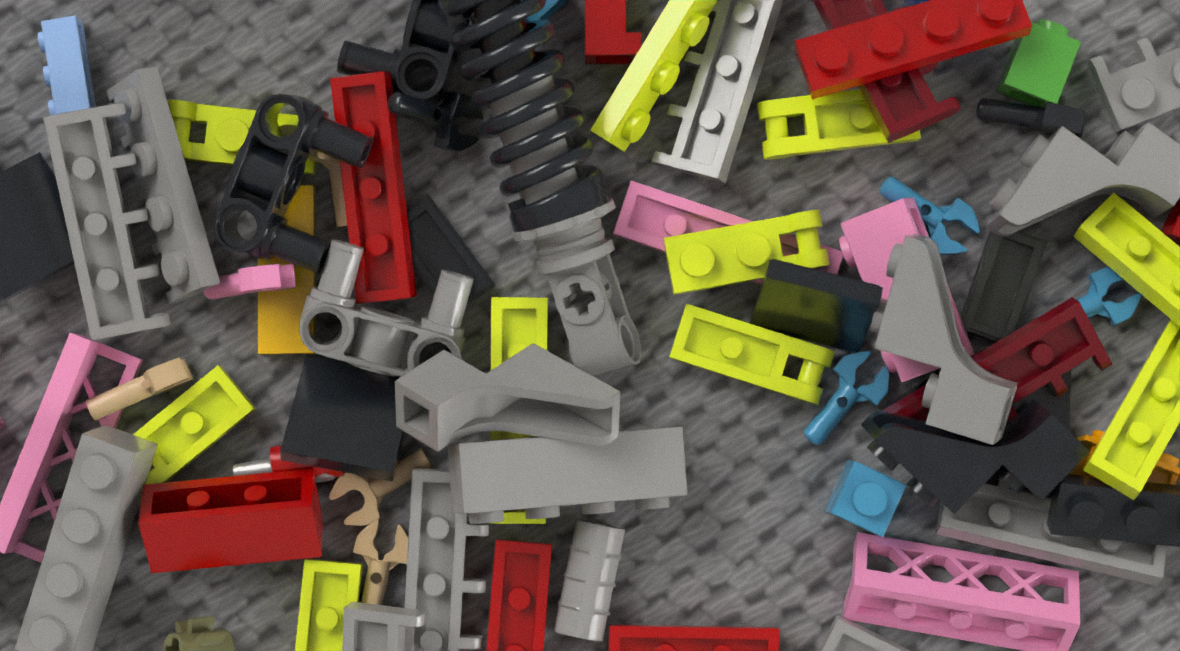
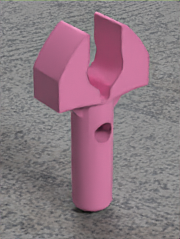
M272 264L238 269V273L219 276L220 284L204 291L203 294L206 298L213 300L246 293L293 289L296 287L294 264L283 266Z

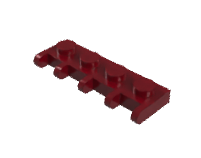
M812 0L828 30L888 13L881 0ZM937 63L858 86L888 144L946 119L961 109L956 97H950L937 103L926 84L923 75L934 70L938 66Z
M1073 297L971 357L988 372L1018 383L1012 404L1047 383L1057 397L1064 395L1068 392V388L1061 375L1091 357L1094 364L1101 371L1112 366V362L1083 307ZM926 385L882 411L926 421L930 410L929 408L922 407ZM1011 406L1007 422L1017 416L1013 406Z

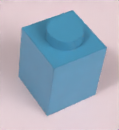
M847 460L824 511L883 537L907 485L857 461Z

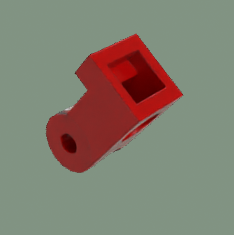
M585 0V64L632 63L641 48V32H626V4L629 0Z

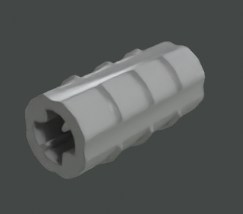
M576 520L572 544L569 546L570 554L567 569L563 574L565 578L561 598L557 602L559 608L554 627L555 632L587 640L603 641L607 616L610 615L609 606L613 588L616 587L614 582L618 562L622 558L620 552L625 529L590 521Z

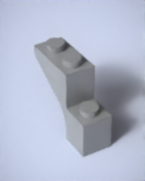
M1150 122L1133 135L1125 130L1111 146L1106 156L1099 153L1063 126L1048 139L1039 135L1019 161L1027 167L1016 183L1008 178L990 201L988 206L996 212L985 227L998 236H1009L1086 200L1097 197H1110L1114 192L1124 201L1138 206L1156 218L1172 208L1180 198V144Z
M919 234L907 235L903 244L896 243L889 257L886 275L892 277L893 282L888 300L881 298L878 310L873 315L871 331L878 333L874 348L941 368L939 375L933 373L930 375L923 394L922 407L930 409L926 424L994 445L1003 437L1018 383L988 372L969 356L959 337L938 245L933 239Z
M534 343L487 374L443 350L395 381L396 427L436 451H440L447 445L465 436L486 431H505L603 446L618 438L621 391Z

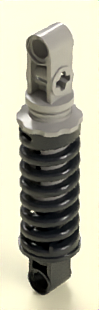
M437 0L442 18L447 20L449 27L463 23L466 19L471 20V25L459 30L452 36L451 45L455 51L460 52L481 50L482 54L464 63L460 72L462 78L468 81L490 78L491 85L474 92L470 102L476 110L491 108L493 118L483 122L480 132L486 139L501 138L503 147L493 151L489 158L491 165L495 168L506 166L511 168L513 176L500 183L499 189L501 194L505 197L519 194L521 198L508 203L511 212L509 219L513 228L512 234L515 241H533L534 245L537 246L536 251L540 258L536 265L539 274H547L555 298V305L569 341V350L574 366L594 376L639 364L641 360L640 338L630 318L620 288V282L609 254L615 250L612 238L604 236L605 231L601 226L600 218L616 207L610 195L603 190L601 184L603 179L602 171L593 165H581L592 154L594 146L587 137L572 136L571 134L583 124V113L574 107H562V104L569 100L575 91L574 85L570 80L565 78L553 79L552 76L564 65V54L556 49L535 51V48L545 44L555 35L554 24L548 20L525 21V18L540 11L545 6L546 0ZM581 289L587 292L592 290L595 298L592 295L584 296Z

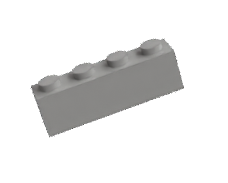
M108 425L82 433L15 650L93 651L141 500L143 485L146 484L155 456L157 443Z
M683 427L619 431L618 438L603 446L544 437L463 442L447 445L452 512L469 513L470 524L504 521V510L525 509L526 519L560 517L559 506L581 504V514L615 512V501L635 500L636 510L669 508V497L687 495Z

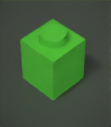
M1038 19L1036 24L1031 22L1032 28L1029 35L1015 39L995 92L1027 105L1046 107V103H1058L1081 41L1068 37L1069 30L1066 27L1053 21Z

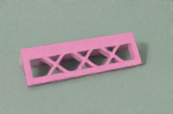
M69 333L0 503L1 553L15 552L42 563L45 550L22 540L32 518L50 511L55 521L61 499L55 500L47 478L53 466L69 459L74 461L77 447L68 427L74 414L88 409L86 401L78 404L84 388L89 399L97 396L89 376L98 355L126 365L119 385H122L137 378L143 359L98 341H91L90 338ZM124 408L98 419L101 427L108 425L116 428ZM64 440L68 452L56 457ZM41 493H43L47 505L35 509Z
M857 532L854 542L852 579L844 601L843 617L857 622L1022 651H1069L1080 627L1079 571ZM867 554L888 557L898 569L891 573L867 569ZM928 565L941 566L954 579L947 583L932 581L921 569ZM984 574L998 576L1010 589L1003 593L989 591L977 579ZM1039 584L1064 588V604L1044 600L1033 588Z

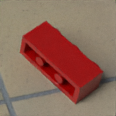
M314 468L143 485L138 524L151 574L322 557L323 515Z

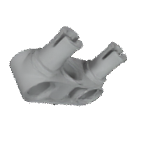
M332 239L318 287H312L311 293L306 296L303 311L300 315L299 333L302 342L309 350L319 355L345 361L371 372L401 377L421 365L419 354L422 348L432 342H441L447 345L450 353L462 360L461 353L466 338L464 337L465 329L460 326L473 278L456 272L442 270L428 317H422L421 323L387 310L369 306L355 305L356 299L351 297L364 248ZM321 312H330L341 321L339 333L328 340L314 337L308 328L311 319Z

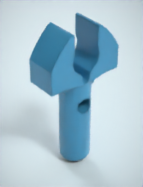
M888 177L881 185L880 194L891 202L902 198L914 197L922 220L926 225L929 238L933 239L938 245L940 255H956L968 250L946 235L945 226L941 221L945 223L951 221L958 222L963 228L974 235L980 231L973 208L959 198L955 199L950 206L938 207L895 177Z
M1110 267L1102 268L1087 275L1090 282L1086 295L1076 300L1080 302L1088 318L1094 315L1107 318L1110 326L1132 316L1140 301V293L1123 299L1120 303L1112 301L1103 302L1101 298L1106 295L1109 285L1121 281L1123 278Z
M870 351L844 356L833 367L832 371L838 375L839 388L804 429V435L811 443L821 445L856 402L868 400L876 406L888 393L889 370L887 366H883L869 385H861L856 389L853 387V384L856 382L855 371L871 354Z

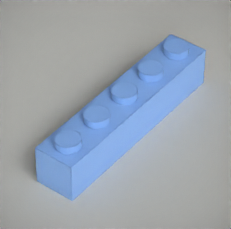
M76 15L41 21L42 32H38V42L41 52H46L48 66H43V75L46 86H51L53 100L48 101L50 115L96 107L83 21Z

